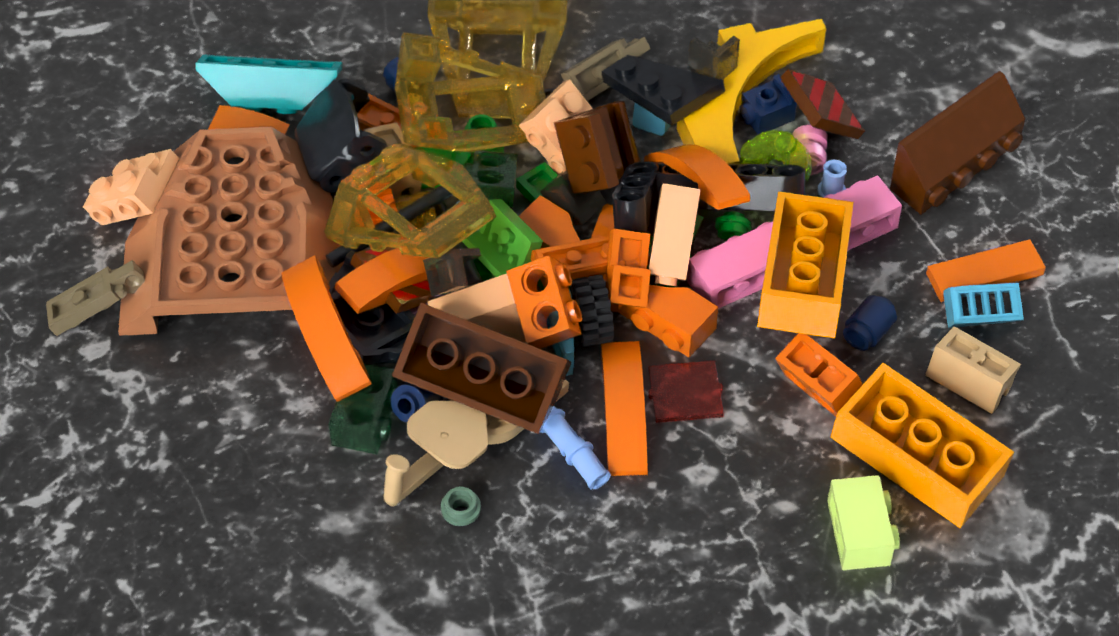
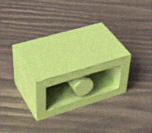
M879 475L831 480L828 506L842 570L890 566L894 550L899 549L900 540L898 528L896 525H890L888 514H891L892 509L890 493L888 490H882Z

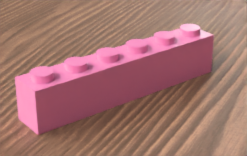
M878 175L866 181H858L850 188L834 195L829 194L823 197L854 202L848 250L898 228L902 204ZM765 222L758 226L757 229L741 236H733L725 243L709 250H701L689 258L687 282L694 292L717 305L719 309L761 290L773 222Z

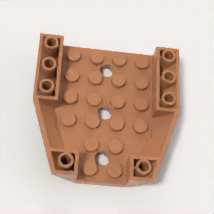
M272 127L199 130L173 151L180 159L154 212L137 218L125 242L124 264L133 260L144 271L145 282L135 293H127L121 299L119 336L158 334L159 316L292 310L281 273L314 255L318 258L329 283L335 272L338 273L344 262L332 268L325 255L348 242V235L330 192L324 191L319 182L309 177L297 141ZM234 157H240L244 159L239 164L227 163L229 159ZM230 214H239L242 216L239 220L235 222H227L224 220ZM228 273L240 275L238 279L232 282L221 280Z

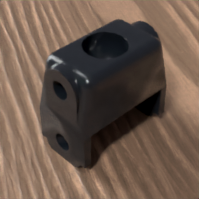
M343 78L339 81L334 79L316 97L295 129V137L309 177L319 182L321 188L330 193L343 191L351 185L353 180L360 179V176L372 172L390 154L384 139L367 131L359 132L357 113L370 99L364 86L348 78ZM365 146H372L369 151L365 152Z

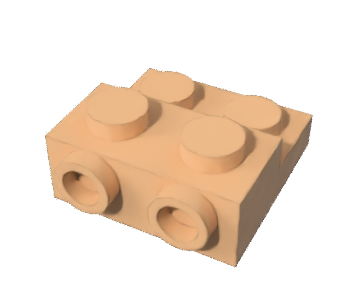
M570 79L562 82L519 124V127L526 134L528 142L540 151L548 161V165L563 180L569 178L553 122L593 109Z
M171 149L130 160H122L113 169V176L101 177L93 182L89 188L90 194L83 208L93 220L101 225L152 214L180 158Z

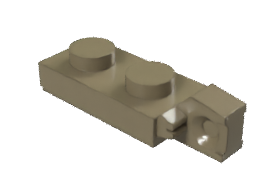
M645 37L635 38L626 43L624 38L611 42L566 70L561 76L564 81L570 79L588 101L610 87L603 82L602 70L627 55L639 57L651 48Z
M133 260L114 270L107 266L46 302L49 329L58 336L70 328L77 327L82 321L101 310L108 309L115 302L123 299L127 293H135L145 282L144 271Z

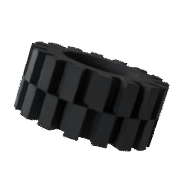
M600 274L572 279V285H570L572 300L574 299L578 303L582 314V321L579 322L582 334L578 335L580 345L587 347L613 342V314L610 308L611 302L608 298V289L606 288L603 276Z

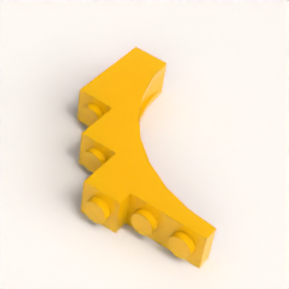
M822 19L800 22L757 33L752 23L718 30L717 56L720 62L699 67L698 74L724 80L725 92L677 122V130L683 144L704 147L718 155L726 163L740 164L733 140V126L739 113L742 93L756 88L758 84L778 69L798 59L823 52L826 27Z

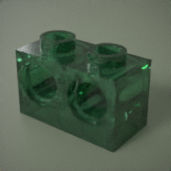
M475 150L473 163H466L461 202H468L467 216L484 218L489 201L494 199H502L513 210L518 154Z
M364 365L372 384L339 402L336 401L328 425L332 446L377 455L381 441H387L390 436L392 418H390L392 412L391 396L399 385L397 378L392 376L394 369L376 365Z

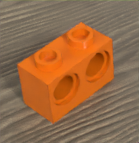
M548 255L506 271L526 344L541 349L582 334L579 322L582 321L581 310L578 303L571 298L568 286L572 285V279L564 263L562 264ZM547 275L548 284L546 288L538 292V280L542 276ZM553 311H558V322L552 328H548V316Z
M798 333L775 358L784 375L835 417L838 411L863 385L857 373L807 334Z

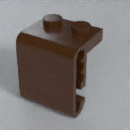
M624 100L608 103L553 122L573 193L609 189L620 185L619 179H621L626 167L632 163L641 162Z

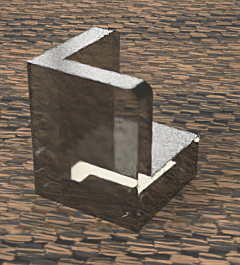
M732 36L720 46L712 40L706 44L695 37L689 44L688 70L723 80L738 67L740 39Z
M567 171L561 172L540 191L544 198L570 214L573 226L585 224L607 203L600 191L573 193Z
M480 248L448 249L424 259L423 262L431 297L444 296L467 288L468 282L463 263L480 257Z

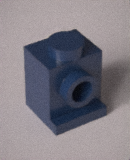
M780 74L773 76L772 81L742 93L741 105L739 106L740 116L745 124L751 125L758 136L795 121L797 103L782 83Z

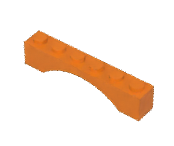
M541 195L519 215L543 240L541 248L581 241L573 228L570 214ZM603 274L602 276L607 288V274ZM649 285L647 308L611 304L610 307L611 311L618 312L631 320L638 329L650 332L661 339L668 348L679 351L689 358L717 327L718 306L688 287Z

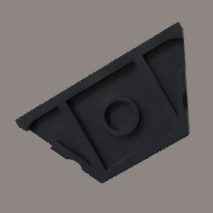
M352 250L346 255L344 264L338 273L335 272L329 281L331 288L329 292L351 343L359 352L363 364L397 363L415 315L410 310L396 314L387 303L359 314L353 310L334 288L336 282L355 269L350 263L355 253Z

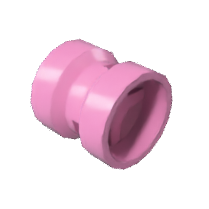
M803 125L796 128L792 133L793 151L791 152L790 165L803 167L805 175H815L822 172L824 164L827 162L825 150L827 148L828 135L826 131L814 128L812 125Z

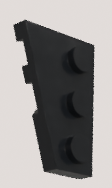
M631 55L619 59L601 71L605 84L671 126L725 92L724 80Z

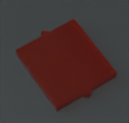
M715 361L648 366L651 389L648 391V398L653 400L656 423L723 417L724 412L721 400L723 385L718 382Z

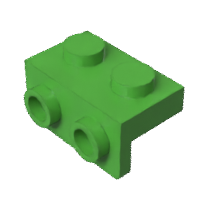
M502 199L490 200L479 231L463 232L460 239L494 277L507 273V270L532 262V250L540 249L543 240Z

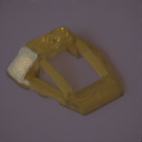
M567 0L428 1V20L458 117L472 118L475 115L484 114L492 118L526 119L532 113L533 103L537 94L542 89L567 23ZM447 27L460 32L457 74ZM547 30L535 71L537 33ZM473 34L523 35L521 83L470 82Z
M403 32L395 90L403 141L405 143L424 148L475 152L528 142L526 134L519 127V124L546 99L540 75L501 61L500 65H496L478 58L479 52L467 48L464 53L449 47V41L436 36ZM442 62L492 76L434 81ZM505 89L512 125L453 131L451 118L439 117L435 95Z
M397 143L384 148L379 156L367 164H362L353 169L351 175L339 183L324 233L328 239L345 248L357 249L360 244H366L370 246L372 251L383 252L386 247L399 248L403 255L438 259L493 220L496 214L487 197L462 164L435 152ZM411 173L413 179L432 188L438 184L458 198L460 202L419 230L376 195ZM368 209L400 234L375 230V225Z

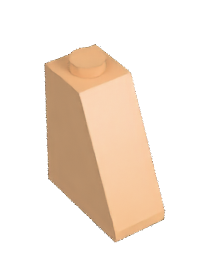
M664 183L661 186L648 269L651 270L650 275L655 276L654 283L676 287L677 280H686L700 189Z
M507 273L427 301L431 307L526 343Z

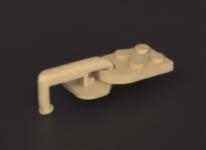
M567 380L564 381L556 402L568 392L569 382ZM451 399L449 401H430L408 419L407 433L427 453L411 466L409 461L401 455L393 454L387 457L384 500L386 504L391 507L397 505L444 465L453 469L469 466L486 452L488 444H500L509 441L524 430V428Z

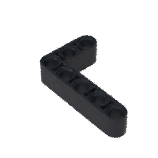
M637 162L628 165L619 181L620 185H617L612 195L614 229L645 233L657 210L660 189L663 183L698 189V184L663 162ZM727 163L750 193V202L720 210L775 211L778 191L805 195V169L798 165ZM699 198L697 209L717 210Z

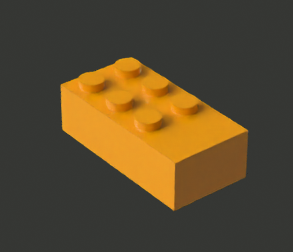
M778 191L757 327L835 338L854 202Z
M882 363L838 411L830 436L837 443L959 528L965 524L1004 477L1014 454V451L885 363Z

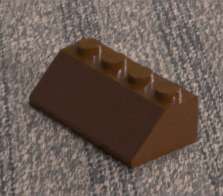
M998 71L898 142L890 190L920 215L932 206L938 207L951 192L957 188L962 189L967 186L974 175L981 170L986 171L990 169L1000 156L1007 151L1009 153L1013 152L1021 144L1025 117L1005 74Z
M420 303L392 376L540 434L558 399L572 362Z

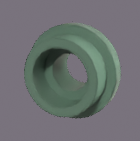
M466 487L451 489L441 501L443 518L455 526H466L473 523L481 512L479 497ZM459 506H464L468 508L463 511L454 510Z

